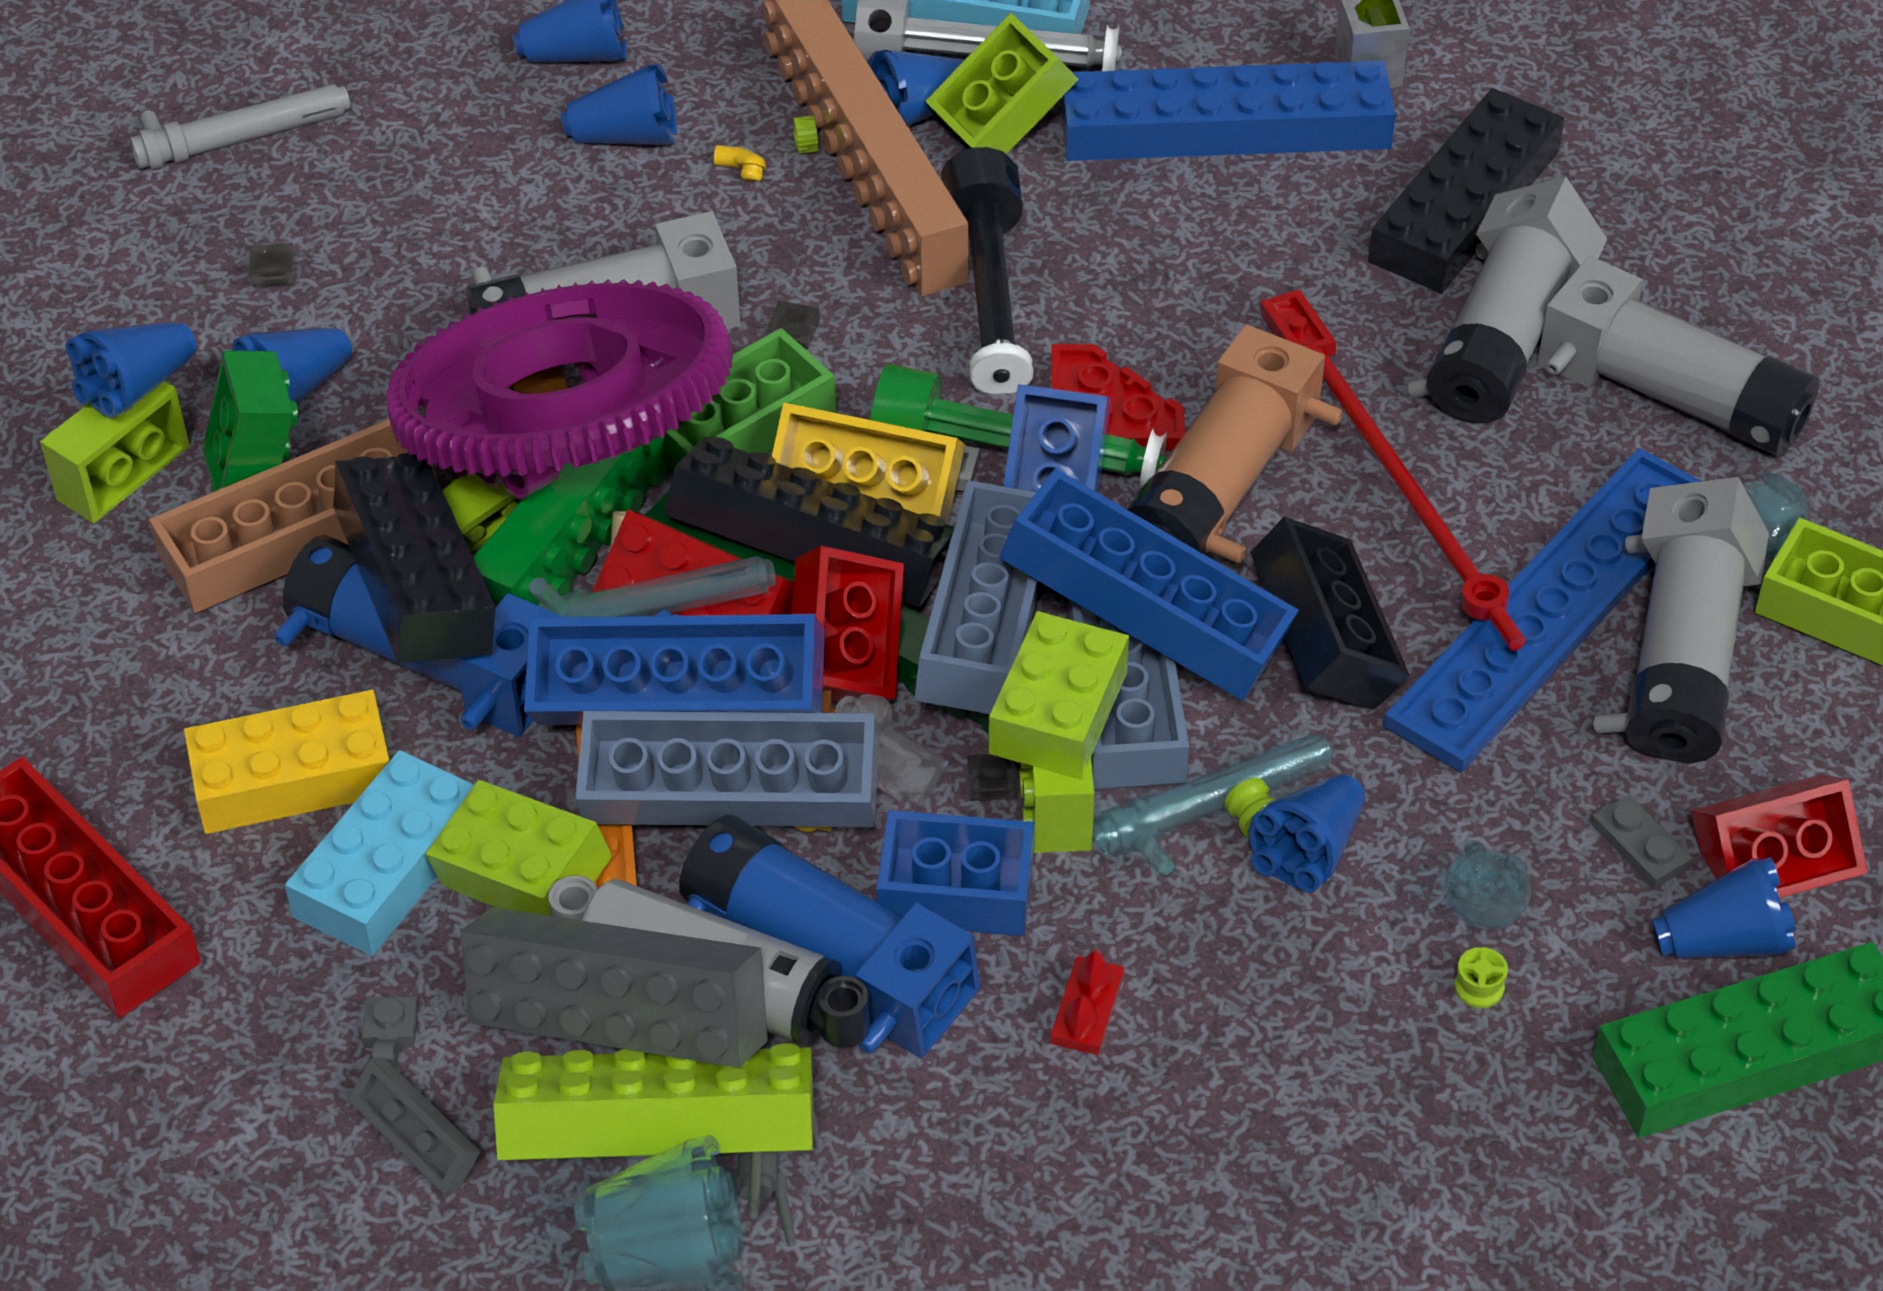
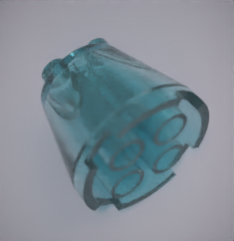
M707 1135L683 1141L590 1185L587 1188L585 1197L575 1200L574 1213L576 1223L580 1231L586 1230L589 1252H585L583 1257L584 1271L589 1284L600 1283L606 1291H742L744 1285L742 1273H734V1262L739 1260L740 1250H744L740 1209L731 1172L725 1173L723 1167L718 1166L714 1155L720 1154V1144L715 1137Z

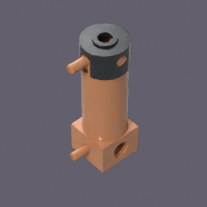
M1245 324L1218 361L1215 393L1158 471L1147 480L1127 510L1204 555L1210 551L1236 563L1243 562L1247 554V548L1221 537L1229 517L1279 447L1292 452L1316 418L1333 425L1339 424L1342 419L1343 411L1341 408L1320 401L1325 355Z

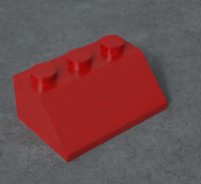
M819 546L796 558L792 614H815L825 629L823 690H831L832 701H891L895 699L904 563L825 546Z
M1820 774L1691 810L1699 851L1716 879L1749 860L1756 858L1762 860L1771 857L1780 881V886L1776 888L1779 898L1868 873L1849 779Z

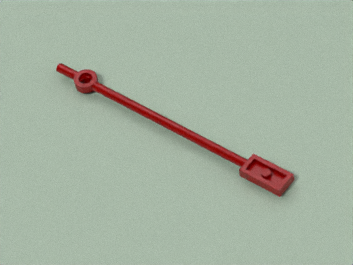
M1300 289L1261 301L1260 314L1275 336L1325 355L1323 380L1464 582L1461 601L1463 610L1475 619L1490 620L1510 650L1515 651L1522 648L1526 643V638L1506 611L1509 600L1508 585L1497 576L1479 573L1329 358V356L1336 354V340Z

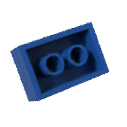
M1018 384L1003 487L1037 492L1056 468L1098 493L1112 399L1108 396Z
M888 810L876 888L877 902L903 917L917 902L965 931L1025 936L1034 858V822Z

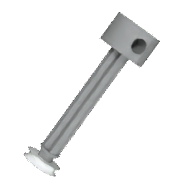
M858 0L854 42L867 63L873 52L882 50L901 52L917 50L969 56L997 26L910 18V0ZM1107 23L1105 41L1097 40L1091 33L1090 35L1029 29L1065 65L1087 67L1088 69L1094 64L1103 65L1102 71H1115L1116 62H1119L1122 58V48L1118 46L1119 26L1116 29H1111ZM882 29H886V30H887V31L882 32V33H877V31L882 30Z

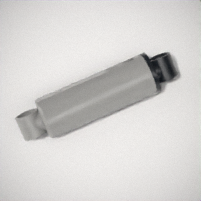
M568 876L558 880L548 893L551 916L761 947L767 1032L806 1047L814 1043L821 1035L825 1042L839 1048L854 1047L862 1043L869 1034L868 990L863 982L858 979L841 976L842 969L839 961L615 878L603 883L598 889L594 882L586 877Z

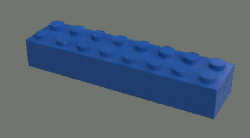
M1385 61L1095 72L1079 71L1072 72L1079 80L1061 97L1067 161L1392 149L1396 116Z

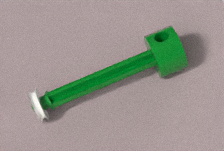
M886 364L878 381L870 420L1009 449L1013 414L941 400L942 380L939 374ZM1153 428L1147 447L1141 446L1134 438L1127 439L1107 434L1102 469L1123 473L1125 476L1134 472H1140V491L1147 480L1158 471L1166 460L1164 455L1167 431L1164 435L1157 436Z

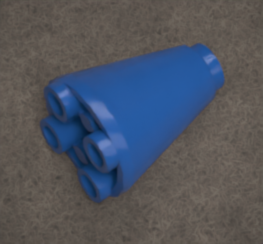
M171 322L91 329L68 339L65 344L75 376V380L72 381L73 394L82 405L90 403L103 416L108 418L120 416L134 407L184 366L191 356L195 355L197 350L195 337L184 323L174 324Z
M338 328L249 333L234 339L231 351H276L281 370H287L289 399L295 400L296 404L341 369L345 362L350 360L352 355V348L348 337Z
M1338 775L1266 803L1252 817L1248 831L1250 846L1253 851L1251 863L1254 869L1263 876H1274L1294 888L1309 893L1315 892L1335 872L1359 819L1365 801V791L1362 785L1349 775Z
M1772 858L1749 860L1662 910V916L1652 918V928L1662 957L1673 954L1676 959L1776 957L1788 954L1789 950L1796 949L1792 931L1796 930L1794 918L1788 902L1780 903L1776 888L1780 886V881Z

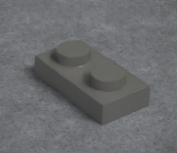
M1630 794L1592 816L1591 825L1653 889L1691 868L1693 858Z

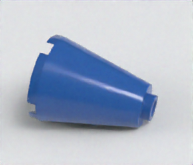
M565 0L520 23L519 32L514 33L517 53L520 57L526 56L529 63L623 61L628 57L626 39L620 43L618 42V37L621 36L620 27H623L616 0Z
M882 50L873 52L868 59V65L902 119L905 120L906 125L910 126L937 115L925 101L964 60Z
M659 63L650 64L567 103V112L561 113L562 126L566 136H572L576 143L675 144L676 141L670 132L677 134V116L672 94L667 95L665 88L661 85L668 82L662 66Z

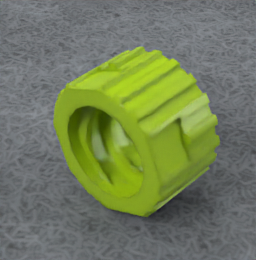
M814 116L793 118L797 153L817 152L818 135Z

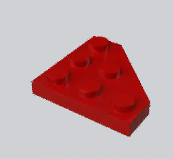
M1051 344V389L1108 396L1112 399L1107 428L1108 435L1127 439L1134 438L1141 446L1147 447L1151 431L1154 428L1157 436H1162L1167 431L1165 450L1174 449L1185 434L1184 406L1172 398L1166 401L1151 390V383L1127 366L1123 369L1117 367L1107 360V353L1095 344Z

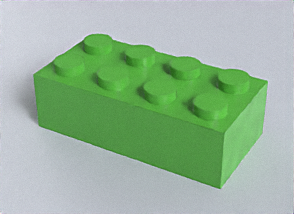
M780 328L733 354V367L729 368L731 375L725 377L726 385L719 386L720 394L711 395L713 402L702 404L703 411L692 413L690 421H682L678 424V429H670L664 433L663 446L667 467L674 473L675 466L704 437L724 438L732 442L735 448L749 453H767L771 451L775 443L783 402L836 413L835 376L785 330Z

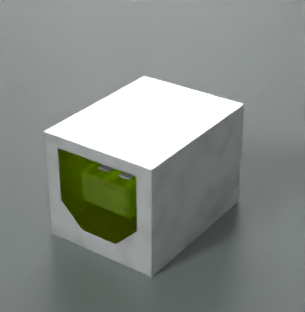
M1340 0L1334 52L1337 62L1385 61L1390 88L1403 86L1409 26L1400 1Z

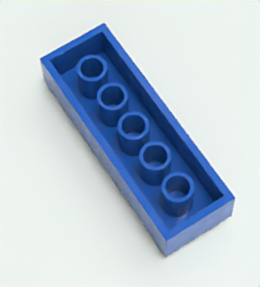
M1056 468L1015 519L999 556L1000 559L1242 701L1245 700L1278 650L1299 611L1297 608Z
M815 614L529 618L524 712L538 725H582L583 711L822 713L825 629Z

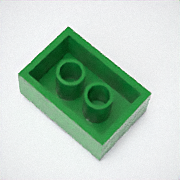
M276 351L222 352L202 448L213 492L280 465L282 460H288L290 440L288 434L290 428L296 427L298 410L296 401L289 399L287 370H281Z

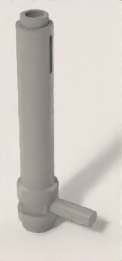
M336 84L183 124L175 121L161 126L156 114L148 110L140 116L145 129L138 131V136L130 137V144L138 168L149 167L152 171L163 168V163L169 161L178 164L188 161L189 156L342 116L344 111L351 109V104L345 86L337 87Z

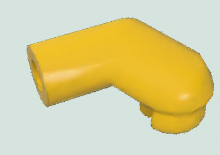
M716 145L714 165L741 168V177L744 181L760 182L762 180V171L766 170V162L761 156L746 148Z

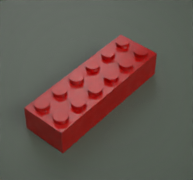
M23 756L0 770V894L118 1019L201 963L192 927Z

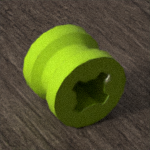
M1256 777L1236 785L1224 800V808L1232 818L1239 819V829L1247 838H1249L1248 831L1252 817L1266 803L1275 800V798L1269 797L1270 789L1261 778Z
M1475 947L1467 950L1459 959L1457 976L1454 983L1455 993L1459 999L1475 1008H1488L1496 1005L1502 999L1505 990L1504 984L1508 975V966L1504 957L1497 951L1486 947Z

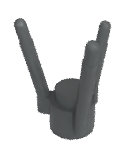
M740 1152L738 1154L737 1172L729 1175L728 1193L710 1248L711 1251L707 1261L709 1269L715 1268L739 1194L748 1200L747 1216L751 1221L758 1218L760 1202L768 1200L772 1193L775 1194L786 1243L789 1247L796 1245L794 1226L786 1194L787 1176L778 1172L779 1157L776 1152Z

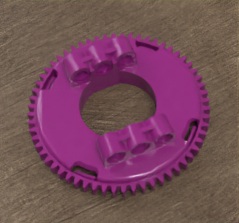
M607 279L604 283L597 284L591 280L588 284L578 285L575 281L572 286L561 287L558 284L557 288L544 290L542 287L541 292L532 294L525 292V296L518 298L509 296L508 301L502 303L493 301V306L486 309L478 307L477 313L473 315L463 314L461 321H450L447 329L438 328L435 336H426L424 344H416L414 352L406 354L405 361H400L398 369L394 370L392 378L388 382L389 388L386 391L388 417L396 441H400L403 449L407 448L409 455L416 454L417 460L427 459V463L430 466L439 463L442 470L450 467L460 476L476 474L481 482L488 487L495 488L503 483L513 496L518 499H525L558 479L563 464L571 463L573 467L577 468L582 465L597 463L607 458H614L616 455L627 451H633L634 448L647 445L649 441L657 437H664V433L670 429H678L679 423L692 419V413L702 412V404L712 403L711 395L720 394L719 386L726 385L725 377L731 375L729 368L733 367V353L729 333H727L723 317L719 315L718 310L714 309L710 303L704 301L700 296H694L690 291L683 292L679 287L671 289L667 284L658 287L653 281L644 285L640 280L629 284L625 279L619 283H612ZM597 314V318L562 319L581 315ZM569 363H574V366L579 368L582 379L585 382L572 388L540 394H520L507 389L518 380L535 372ZM418 405L426 407L425 418L417 413Z

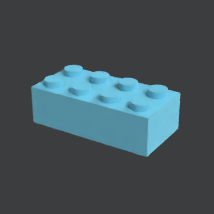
M399 750L286 882L285 889L292 917L373 956L436 880L437 875L425 853L473 788L474 784Z

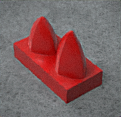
M1098 949L1094 950L1086 958L1076 956L1050 1034V1044L1099 1056L1122 985L1125 967L1107 963L1105 956Z

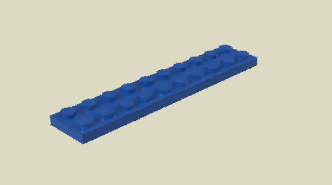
M1638 448L1508 584L1509 600L1506 611L1526 638L1524 646L1515 651L1510 650L1490 620L1475 619L1385 713L1383 726L1462 773L1655 564L1649 552L1629 554L1624 544L1627 536L1641 535L1643 532L1650 488L1702 481Z

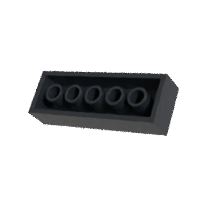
M1491 88L1372 227L1368 262L1443 294L1476 254L1477 244L1482 243L1476 233L1494 196L1503 192L1531 186L1558 154L1565 117L1511 96L1508 93Z
M704 437L675 466L663 513L666 516L793 562L796 561L797 557L819 546H825L904 563L902 602L919 608L941 579L954 526L946 524L945 520L937 515L912 512L904 509L901 503L893 499L873 498L860 493V490L854 485L826 481L818 478V475L810 469L802 467L790 468L776 463V460L768 454L761 452L749 453L735 448L732 442L720 437Z
M403 453L397 457L370 458L361 456L352 460L335 461L333 508L397 663L492 654L496 606L434 471L427 463V459L419 461L416 454L409 455L408 453Z

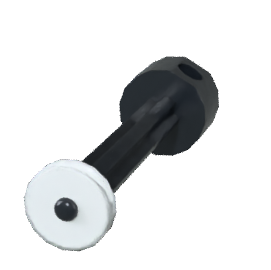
M989 147L970 148L950 158L941 171V181L967 220L968 237L970 236L981 349L974 353L968 362L969 381L974 389L982 394L1017 393L1018 384L1029 385L1033 379L1032 358L1030 354L1015 344L1003 234L1013 228L1022 216L1018 166L1004 151Z

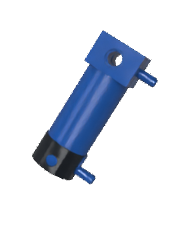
M325 534L314 537L301 549L287 574L283 589V609L288 619L274 633L275 641L281 646H288L307 625L339 640L349 641L397 663L349 545ZM508 593L495 609L492 654L399 664L461 691L465 712L460 720L465 728L475 730L483 721L520 738L534 721L524 712L529 618L563 616Z
M725 815L711 823L693 844L683 864L679 878V893L687 902L686 905L839 961L842 969L841 976L854 977L863 982L869 996L870 1030L865 1040L858 1045L867 1053H874L884 1039L888 1038L922 1059L981 989L974 936L917 902L904 917L786 849L781 842L737 816Z

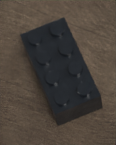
M1284 516L1254 547L1250 554L1258 571L1257 576L1265 590L1299 610L1285 635V645L1293 656L1299 671V679L1303 686L1313 693L1334 697L1348 704L1376 709L1410 674L1351 539Z

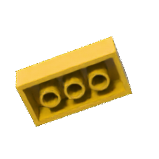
M783 402L772 457L776 460V463L790 468L802 467L810 469L818 475V478L826 481L854 485L860 490V493L873 498L893 499L901 503L904 509L912 512L937 515L948 524L966 444L955 437Z
M374 689L184 728L196 802L205 834L354 803L389 762Z

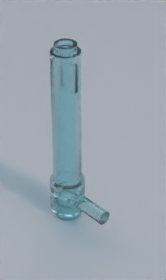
M760 556L594 592L582 589L560 596L541 577L531 581L529 590L540 601L539 604L535 605L563 617L655 616L663 609L674 613L767 593L769 587H773L776 584V574L770 559L763 560Z
M1310 734L1150 798L1146 795L1139 796L1127 801L1125 808L1114 806L1101 811L1100 817L1093 820L1094 839L1099 849L1106 856L1112 853L1120 856L1138 849L1158 874L1162 876L1168 875L1173 871L1175 863L1157 842L1162 839L1163 833L1225 809L1224 800L1227 794L1236 785L1247 779L1261 778L1269 789L1273 790L1325 769L1327 763L1333 759L1332 748L1323 735L1316 736Z

